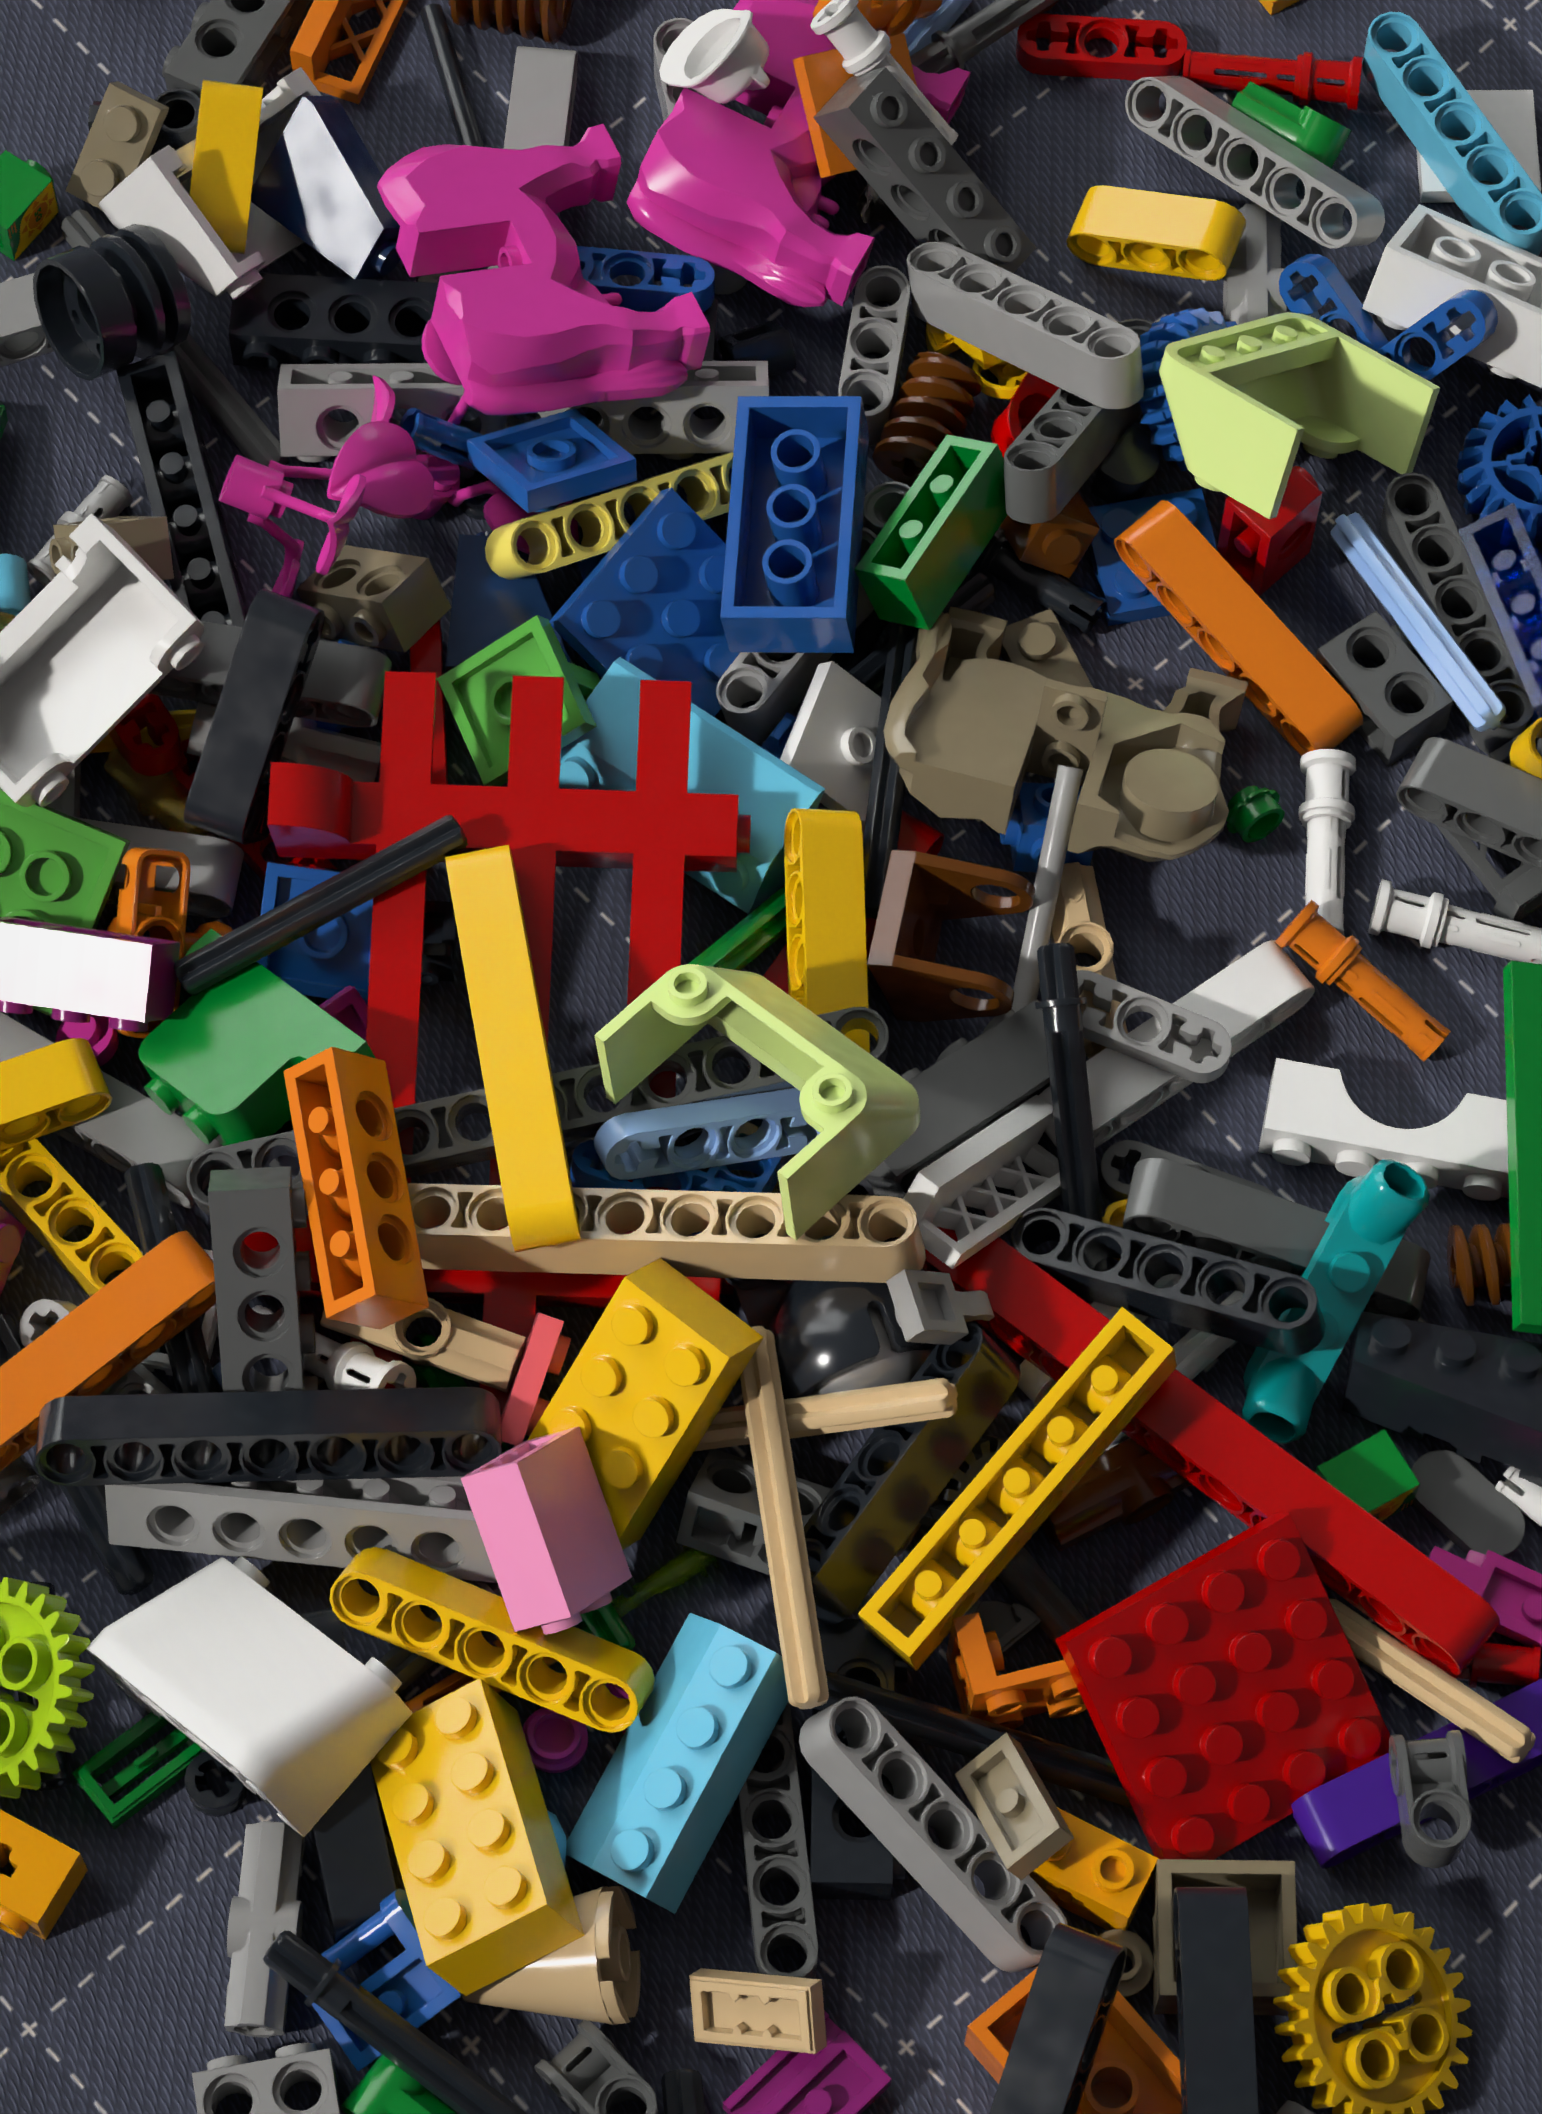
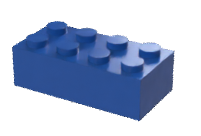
M738 396L720 614L730 652L854 653L859 578L854 569L861 559L869 430L861 396Z

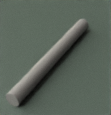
M1058 765L1034 883L1035 897L1028 913L1013 988L1014 1000L1012 1009L1014 1012L1019 1011L1038 997L1040 979L1037 950L1040 946L1049 943L1083 769Z

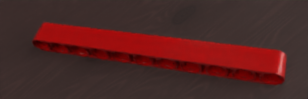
M937 1227L954 1241L958 1242L955 1230ZM999 1237L954 1269H951L925 1249V1263L930 1272L949 1273L955 1291H984L987 1293L995 1317L990 1321H974L1055 1382H1058L1110 1321ZM1175 1369L1122 1430L1123 1433L1248 1527L1256 1525L1278 1511L1290 1513L1321 1582L1413 1651L1446 1673L1455 1676L1461 1674L1499 1626L1500 1618L1498 1614L1480 1595Z

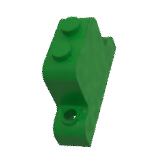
M211 928L190 947L186 956L222 936ZM257 961L197 994H191L192 996L145 1037L138 1052L140 1061L152 1078L144 1086L145 1091L156 1105L168 1115H172L176 1110L181 1112L186 1125L204 1143L209 1145L216 1139L223 1146L271 1136L291 1119L284 1070L330 1047L376 1058L363 1038Z

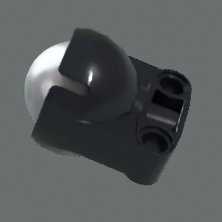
M870 1175L866 1176L847 1194L866 1195L868 1193L871 1196H893L902 1199L906 1195L901 1186L892 1179ZM768 1233L759 1234L753 1238H760L767 1235ZM834 1235L824 1236L818 1240H826ZM900 1237L889 1238L883 1242L895 1241ZM925 1262L920 1271H929ZM725 1278L729 1284L735 1287L749 1326H763L774 1334L784 1399L910 1382L937 1345L905 1341L902 1329L895 1317V1307L887 1283Z

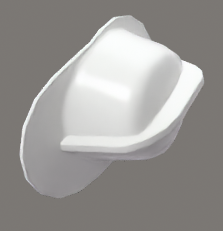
M718 9L712 10L696 19L681 32L664 55L659 70L661 80L670 86L692 88L711 100L722 104L736 99L746 89L754 91L767 88L770 80L763 67L769 56V46L752 23L753 13L749 10Z

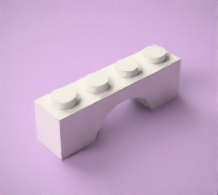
M1276 1058L1270 1081L1258 1152L1271 1154L1275 1160L1288 1165L1299 1166L1315 1162L1335 1166L1339 1172L1352 1177L1366 1175L1382 1159H1392L1408 1165L1419 1173L1427 1183L1428 1189L1434 1188L1437 1185L1461 1189L1465 1195L1483 1201H1493L1500 1197L1509 1198L1506 1100L1467 1093L1458 1107L1449 1116L1433 1125L1416 1129L1394 1128L1371 1119L1353 1103L1345 1089L1340 1069Z

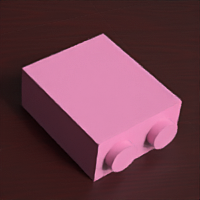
M579 1426L524 1441L461 1478L515 1632L541 1625L544 1635L571 1628L582 1622L580 1614L596 1610L611 1603L613 1600L610 1592L632 1578Z

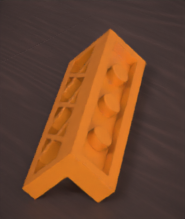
M314 0L290 48L292 72L302 67L319 92L360 104L409 0ZM390 1L388 7L386 8L384 3ZM375 7L381 18L379 26L355 36L348 23L351 16ZM344 34L346 39L340 41L342 35ZM368 47V49H367V51H366V53H365V55H364L362 49ZM353 53L359 65L352 82L324 73L330 61Z

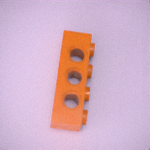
M330 1047L283 1071L325 1315L327 1319L381 1330L428 1308L429 1301L386 1063L384 1060Z

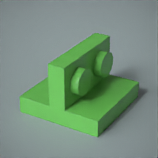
M539 615L534 616L437 678L484 786H503L508 782L513 675L564 677L561 749L597 727L586 703V700L600 682L597 673L569 663L549 619Z

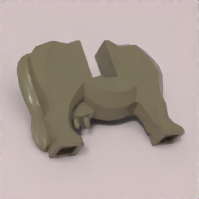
M950 607L949 614L948 612H942L930 630L919 628L916 647L917 662L903 680L890 703L883 731L887 751L900 767L899 772L909 793L938 817L982 820L997 833L1005 835L1026 773L1030 772L1056 779L1058 765L1083 769L1080 784L1082 789L1075 809L1067 851L1079 854L1110 848L1146 862L1166 861L1194 853L1210 843L1223 831L1229 810L1220 787L1222 753L1225 745V739L1221 732L1236 729L1248 682L1213 672L1190 668L1186 686L1176 690L1171 703L1161 711L1147 708L1123 696L1092 687L1075 686L1051 680L1029 668L1001 661L1007 620L966 609Z

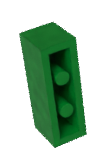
M947 434L854 570L879 620L925 630L932 628L1007 516L1005 509L1004 457L998 444Z

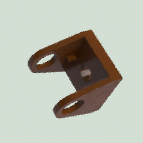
M891 851L867 965L897 1020L928 1022L989 1017L1006 1014L1012 1009L1014 990L1006 982L988 974L934 963L943 920L1025 912L1032 907L1035 897V887L1030 881L1016 873L1003 869L917 851ZM976 886H1000L1015 892L1017 895L1008 897L995 896L981 891ZM955 989H977L985 991L996 998H972L959 993Z

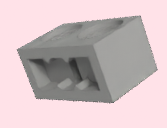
M297 2043L277 2049L275 2051L276 2058L250 2063L245 2055H231L213 2059L207 2063L206 2071L192 2073L197 2114H216L220 2101L226 2096L236 2093L244 2094L252 2099L253 2104L249 2114H342L335 2066L330 2048L317 2050L314 2043ZM309 2081L318 2085L322 2089L321 2096L318 2102L310 2109L297 2111L284 2104L285 2095L294 2084Z

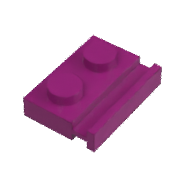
M824 2010L827 2047L816 2054L777 2050L723 2102V2110L727 2114H862L891 2086L892 2079L844 2030L842 2031L829 2018V2014Z

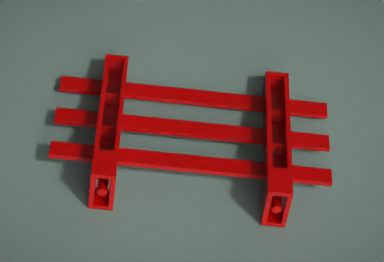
M385 671L379 782H355L351 777L342 772L321 766L271 762L267 825L279 857L364 860L446 815H452L458 821L467 838L468 845L466 848L454 855L509 844L518 882L547 1049L556 866L633 869L627 1006L666 972L681 966L684 871L737 873V853H750L751 815H739V795L688 793L692 682L640 680L636 791L559 789L564 677L514 675L512 680L508 787L432 784L437 675L436 673ZM427 869L373 898L366 1042L376 1059L384 1060L386 1063L394 1108L416 1104ZM663 1071L657 1074L651 1080L650 1089L662 1098L675 1097L676 1072ZM409 1127L398 1134L401 1152L405 1155H413L414 1127ZM497 1159L490 1160L489 1185L501 1186ZM412 1177L406 1178L407 1183H412ZM663 1187L646 1188L648 1190H670ZM307 1215V1228H295L297 1251H309L311 1265V1291H300V1298L323 1299L309 1216ZM631 1230L624 1234H630L636 1230ZM254 1232L244 1239L245 1244L257 1252L270 1251L279 1244L274 1236L266 1232ZM423 1269L428 1298H432L439 1303L483 1304V1322L524 1336L527 1340L536 1317V1306L606 1308L622 1280L627 1276ZM686 1277L719 1303H721V1295L734 1294V1286L729 1284L725 1278ZM260 1295L262 1297H273L270 1295ZM350 1337V1342L366 1344L373 1349L376 1357L386 1362L393 1360L403 1362V1355ZM353 1369L349 1370V1372L354 1373L355 1371ZM387 1382L384 1388L393 1389L395 1386ZM513 1382L507 1393L480 1383V1388L491 1392L499 1400L501 1413H503Z

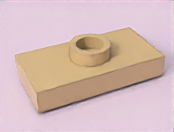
M700 1968L689 1975L695 2042L816 2054L827 2047L821 1979Z

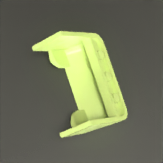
M1284 312L1172 342L1166 346L1159 368V374L1187 469L1195 476V481L1206 489L1227 494L1268 519L1277 517L1300 441L1308 453L1320 458L1333 459L1338 454L1359 450L1401 475L1412 473L1440 390L1439 386L1314 317L1293 312Z
M696 964L677 966L666 972L594 1035L606 1098L614 1104L618 1103L707 1023L801 1091L799 1100L802 1116L820 1134L777 1172L786 1233L795 1240L801 1237L917 1130L920 1123L919 1098L912 1084L757 973Z

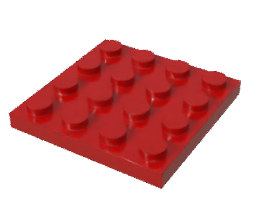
M1278 1511L1055 1639L1152 1852L1159 1859L1214 1860L1292 1814L1291 1804L1304 1794L1389 1753L1390 1733L1290 1513Z

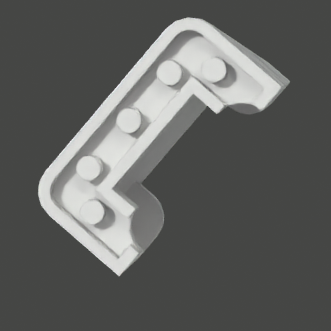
M302 67L276 83L278 86L262 99L253 185L302 96H322ZM196 139L176 151L168 145L147 158L105 196L98 205L111 223L118 229L132 224L147 227L164 243L182 274L215 297L228 292L232 299L235 300L263 279L259 274L260 270L305 242L251 202L245 254L230 252L189 196Z
M92 513L69 535L78 545L74 560L71 561L63 555L54 564L60 572L0 632V788L15 803L23 807H29L35 803L45 807L56 800L69 784L66 776L173 668L176 670L185 668L204 648V643L200 639L205 630L204 624L114 529Z
M242 1556L233 1564L221 1557L105 1627L86 1648V1651L133 1701L148 1713L153 1712L159 1718L160 1716L164 1717L230 1770L252 1793H257L264 1800L267 1799L278 1811L277 1815L281 1820L305 1837L413 1712L395 1693L402 1685V1682L386 1666L374 1657H371L365 1665L267 1591L265 1588L270 1581Z

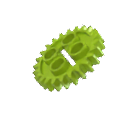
M3 1577L2 1582H0V1686L26 1693L36 1698L39 1702L38 1708H36L37 1706L30 1703L15 1701L12 1695L0 1691V1796L17 1799L20 1798L22 1788L33 1790L41 1788L40 1772L58 1774L60 1769L55 1755L57 1751L74 1753L76 1748L68 1732L71 1727L85 1728L87 1725L84 1717L76 1711L78 1703L93 1699L94 1694L80 1687L81 1679L95 1671V1666L82 1663L79 1660V1655L86 1650L91 1642L89 1638L72 1635L78 1627L81 1618L79 1615L64 1612L67 1600L64 1597L49 1594V1587Z

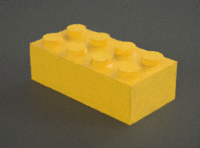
M658 1258L624 1277L528 1440L579 1426L622 1550H624L643 1536L764 1337L662 1258Z
M479 1678L412 1713L370 1761L426 1966L466 1997L585 1935L517 1710Z

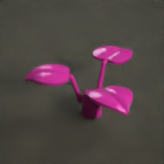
M430 319L422 335L424 358L439 378L450 384L462 385ZM464 392L448 422L459 425L470 407L463 399ZM374 421L364 424L347 439L334 461L327 489L328 499L341 501L349 480L355 474H360L366 477V487L361 507L390 518L406 519L413 517L419 520L433 517L447 501L454 507H459L466 499L482 494H491L493 496L485 503L483 513L492 531L504 524L542 513H527L490 480L461 489L459 487L460 469L458 465L430 454L416 455V447L410 434L399 425L385 421ZM570 500L564 503H560L557 507L573 503V501ZM573 518L570 525L571 535L580 545L578 522ZM519 535L516 543L517 550L530 555L527 541Z
M373 375L375 392L371 422L385 421L391 423L395 407V393L384 379ZM238 454L235 456L224 481L219 501L249 513L248 522L261 526L284 546V564L272 592L292 598L300 568L304 541L293 539L270 520L268 516L272 515L280 519L285 508L288 507L328 524L329 532L316 565V572L326 575L339 557L349 534V522L355 517L361 505L366 487L365 476L355 474L349 480L336 513L291 496L294 484L283 480L284 477L329 480L332 469L289 466L270 460L267 467Z

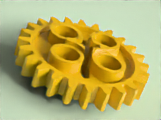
M1362 1903L1323 1913L1321 1923L1306 1925L1303 1928L1307 1942L1289 1945L1288 1951L1298 1966L1279 1969L1277 1975L1291 1987L1289 1995L1273 1998V2004L1288 2011L1289 2021L1274 2027L1275 2033L1282 2036H1291L1293 2046L1286 2050L1281 2058L1283 2062L1300 2061L1303 2067L1294 2082L1297 2088L1316 2086L1311 2106L1314 2109L1333 2107L1332 2114H1425V2111L1441 2109L1444 2103L1439 2091L1457 2089L1459 2085L1449 2067L1468 2063L1467 2056L1456 2047L1457 2039L1472 2036V2030L1458 2023L1457 2013L1467 2010L1471 2007V2003L1466 1999L1455 1998L1452 1990L1463 1980V1974H1446L1443 1968L1451 1954L1450 1948L1431 1950L1430 1945L1433 1940L1434 1929L1431 1926L1414 1929V1913L1394 1914L1391 1904L1369 1906V1903ZM1414 1994L1415 1999L1411 2005L1399 2011H1392L1374 2017L1385 2009L1384 2005L1401 2003ZM1373 2017L1365 2021L1363 2029L1346 2031L1332 2040L1334 2030L1348 2023L1359 2022Z

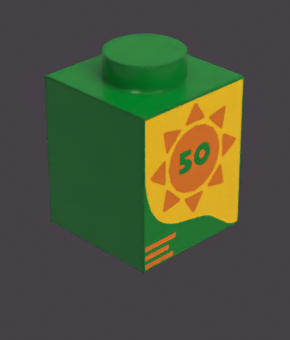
M5 150L0 155V252L15 261L59 213L54 189V180L50 173L36 161L28 159L24 162Z
M1385 1429L1317 1466L1315 1472L1380 1522L1411 1506L1420 1486L1419 1481Z

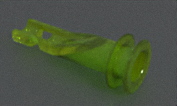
M682 1545L684 1549L682 1553L633 1586L635 1592L633 1596L627 1599L621 1594L611 1604L621 1618L654 1594L679 1586L699 1572L703 1577L708 1578L706 1567L713 1564L716 1569H719L716 1557Z

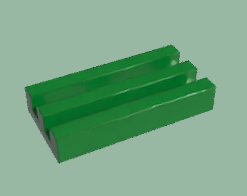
M150 1712L72 1772L74 1780L81 1789H84L90 1800L103 1813L114 1830L184 1777L192 1759L205 1751L199 1745L193 1743L114 1804L111 1799L190 1739L179 1729H175L100 1787L95 1781L96 1778L169 1723L164 1717L160 1716L159 1718L153 1712Z

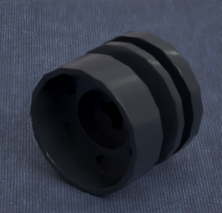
M132 224L112 235L107 234L91 243L90 248L79 245L37 264L33 276V292L40 324L50 346L63 365L77 377L88 381L94 380L132 363L134 357L145 359L160 350H167L187 339L191 327V307L185 282L173 256L161 239L147 227Z

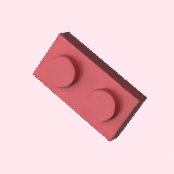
M542 1313L536 1314L501 1415L503 1442L515 1446L522 1443L525 1435H531L550 1402L538 1396L547 1372L559 1376L571 1342V1338L560 1335L564 1324L562 1320Z

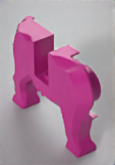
M739 0L733 10L751 11L753 13V25L769 46V56L763 70L767 74L770 84L764 89L754 91L746 89L734 100L767 115L764 124L758 123L688 88H684L671 114L658 129L644 157L637 181L628 197L627 205L635 222L652 234L683 252L702 258L709 263L744 277L787 304L801 307L824 306L827 300L830 299L843 307L866 268L875 237L862 233L849 235L834 234L827 230L829 228V221L820 216L821 211L831 215L837 214L839 211V205L835 201L822 195V187L836 175L825 178L820 177L792 60L836 49V47L824 34L817 35L811 29L810 24L813 20V11L819 0ZM912 64L918 89L949 125L962 102L971 72L955 68L941 74L925 73Z
M604 124L587 128L580 143L573 147L542 145L523 150L450 144L423 147L406 155L388 168L377 184L378 191L386 208L400 225L396 250L409 277L497 265L499 267L440 276L431 322L465 390L464 401L470 407L486 415L510 416L553 411L604 401L659 397L680 387L687 380V370H698L702 367L711 331L710 325L693 293L689 292L674 297L664 307L655 312H637L628 308L618 307L622 302V297L619 293L601 294L594 285L583 279L576 242L556 215L570 207L587 205L592 199L599 202L613 201L621 167V156Z

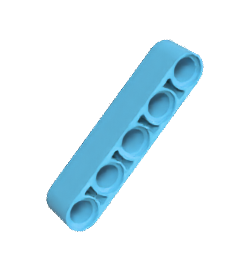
M1401 12L1380 14L1372 21L1367 34L1362 63V71L1367 81L1473 228L1539 256L1542 250L1541 192L1418 23L1410 16ZM1384 49H1393L1398 52H1389ZM1416 93H1426L1430 96H1421ZM1449 136L1458 137V138H1460V139H1462V140H1461V141H1459V140H1452V139H1450V138H1448V137H1449ZM1479 181H1489L1495 185H1485ZM1511 225H1521L1528 230H1518Z

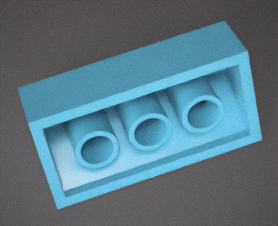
M621 657L612 663L586 700L597 727L561 749L559 789L636 791L640 680L656 679ZM691 703L688 793L739 795V815H751L750 853H737V873L684 871V873L749 914L785 884L784 829L788 813L794 808L817 809L825 788L693 703Z
M689 1613L655 1676L653 1691L633 1723L627 1728L567 1840L566 1855L675 1914L788 1703L782 1656L719 1623Z

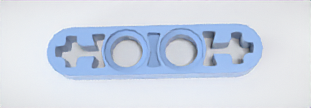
M791 1088L617 1115L606 1121L599 1128L594 1138V1147L604 1167L612 1177L619 1180H631L798 1154L820 1132L811 1127L802 1116L799 1100L801 1091ZM763 1119L762 1125L751 1135L735 1137L737 1130L747 1121ZM692 1128L703 1129L697 1140L689 1145L674 1146L676 1139L685 1131Z

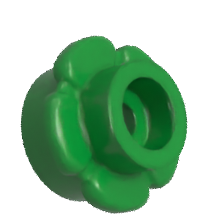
M1252 785L1235 794L1227 806L1229 813L1226 827L1229 832H1237L1243 841L1247 843L1256 842L1272 833L1280 825L1285 815L1284 810L1278 804L1280 799L1279 793L1274 789H1259L1258 786Z

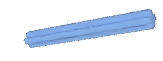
M1356 512L1348 516L1345 514L1338 516L1335 519L1336 525L1331 530L1333 540L1475 730L1483 732L1489 728L1491 730L1497 729L1501 725L1500 720L1506 714L1505 705L1365 519Z

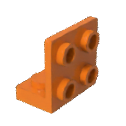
M979 1612L952 1619L946 1659L961 1713L1016 1729L1023 1725L1024 1717L1049 1712L1050 1718L1058 1719L1076 1715L1087 1709L1065 1660L999 1675L998 1671L1004 1670V1659L995 1630L984 1632Z

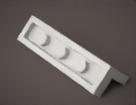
M1038 1095L1033 1096L917 1173L903 1199L910 1203L916 1212L925 1249L951 1269H954L1013 1228L1018 1218L1024 1213L1043 1207L1061 1194L1058 1158L1038 1144L1054 1116L1051 1104ZM1022 1162L1042 1176L1026 1173ZM995 1186L1014 1190L1015 1196L998 1193ZM965 1206L982 1209L987 1217L968 1213ZM937 1227L955 1230L958 1242L954 1241Z

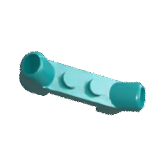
M1382 1159L1366 1175L1358 1176L1347 1182L1339 1192L1324 1220L1329 1223V1226L1301 1276L1308 1280L1315 1288L1326 1324L1325 1334L1320 1344L1309 1353L1298 1356L1286 1355L1256 1347L1247 1364L1243 1376L1244 1389L1247 1395L1242 1409V1419L1274 1443H1290L1299 1440L1306 1433L1313 1404L1409 1225L1428 1206L1430 1193L1427 1183L1419 1173L1406 1164L1392 1159ZM1303 1308L1287 1309L1278 1320L1287 1323L1297 1321L1304 1316L1307 1310Z

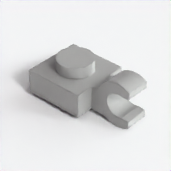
M904 1269L886 1281L895 1307V1317L902 1329L906 1342L952 1345L969 1334L966 1322L974 1320L990 1321L995 1317L986 1292L955 1291L949 1273Z

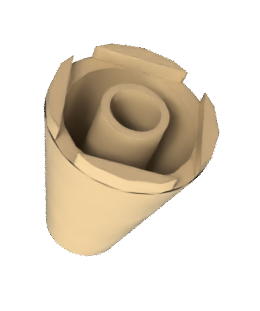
M603 1886L573 1896L585 1936L466 1997L463 1995L464 2001L612 2025L630 2023L629 2018L635 2017L638 2011L641 1965L639 1950L630 1951L626 1929H635L636 1922L629 1896L623 1886Z

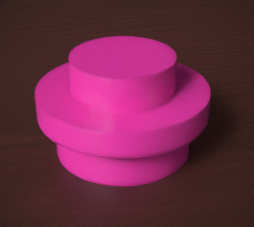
M91 1014L90 1022L88 1023L63 1021L57 1031L56 1042L70 1038L88 1040L100 1067L114 1056L118 1048L119 1037L116 1029L109 1027L110 1017Z
M544 1707L532 1713L524 1723L523 1732L533 1765L537 1769L548 1773L565 1772L575 1767L584 1757L588 1747V1732L585 1724Z

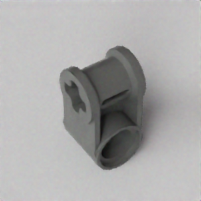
M1451 1730L1447 1732L1445 1738L1407 1741L1402 1734L1391 1735L1389 1739L1390 1775L1394 1794L1397 1796L1402 1842L1405 1851L1414 1862L1423 1867L1437 1869L1447 1866L1457 1859L1471 1828V1814L1467 1792V1763L1462 1734L1460 1730ZM1430 1817L1439 1818L1451 1827L1453 1836L1445 1840L1433 1839L1422 1830L1420 1821Z
M582 2020L577 2025L579 2034L550 2061L542 2059L534 2066L537 2074L549 2089L567 2107L578 2114H610L617 2104L627 2100L637 2101L646 2108V2114H659L656 2095L649 2083L625 2061L614 2044L590 2021Z

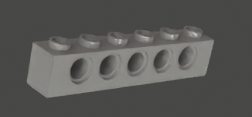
M464 1476L105 1485L109 1544L208 1555L242 1556L243 1558L346 1568L355 1555L362 1550L379 1547L388 1549L457 1579L497 1583L461 1478Z

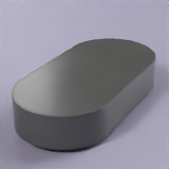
M1430 1451L1422 1455L1415 1462L1411 1470L1419 1481L1420 1486L1414 1498L1413 1506L1466 1554H1468L1469 1550H1473L1486 1555L1487 1551L1490 1550L1508 1559L1515 1554L1524 1536V1518L1520 1509L1504 1494L1495 1489L1496 1486L1462 1456L1452 1451Z

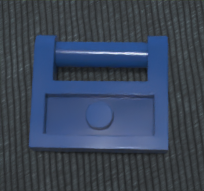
M396 1889L380 1902V1911L321 1955L331 1963L337 1958L343 1963L339 1969L344 1972L395 1934L406 1950L360 1985L418 2029L463 1996V1994L426 1966L406 1891ZM312 2003V2006L357 2071L362 2070L382 2055L316 2003Z

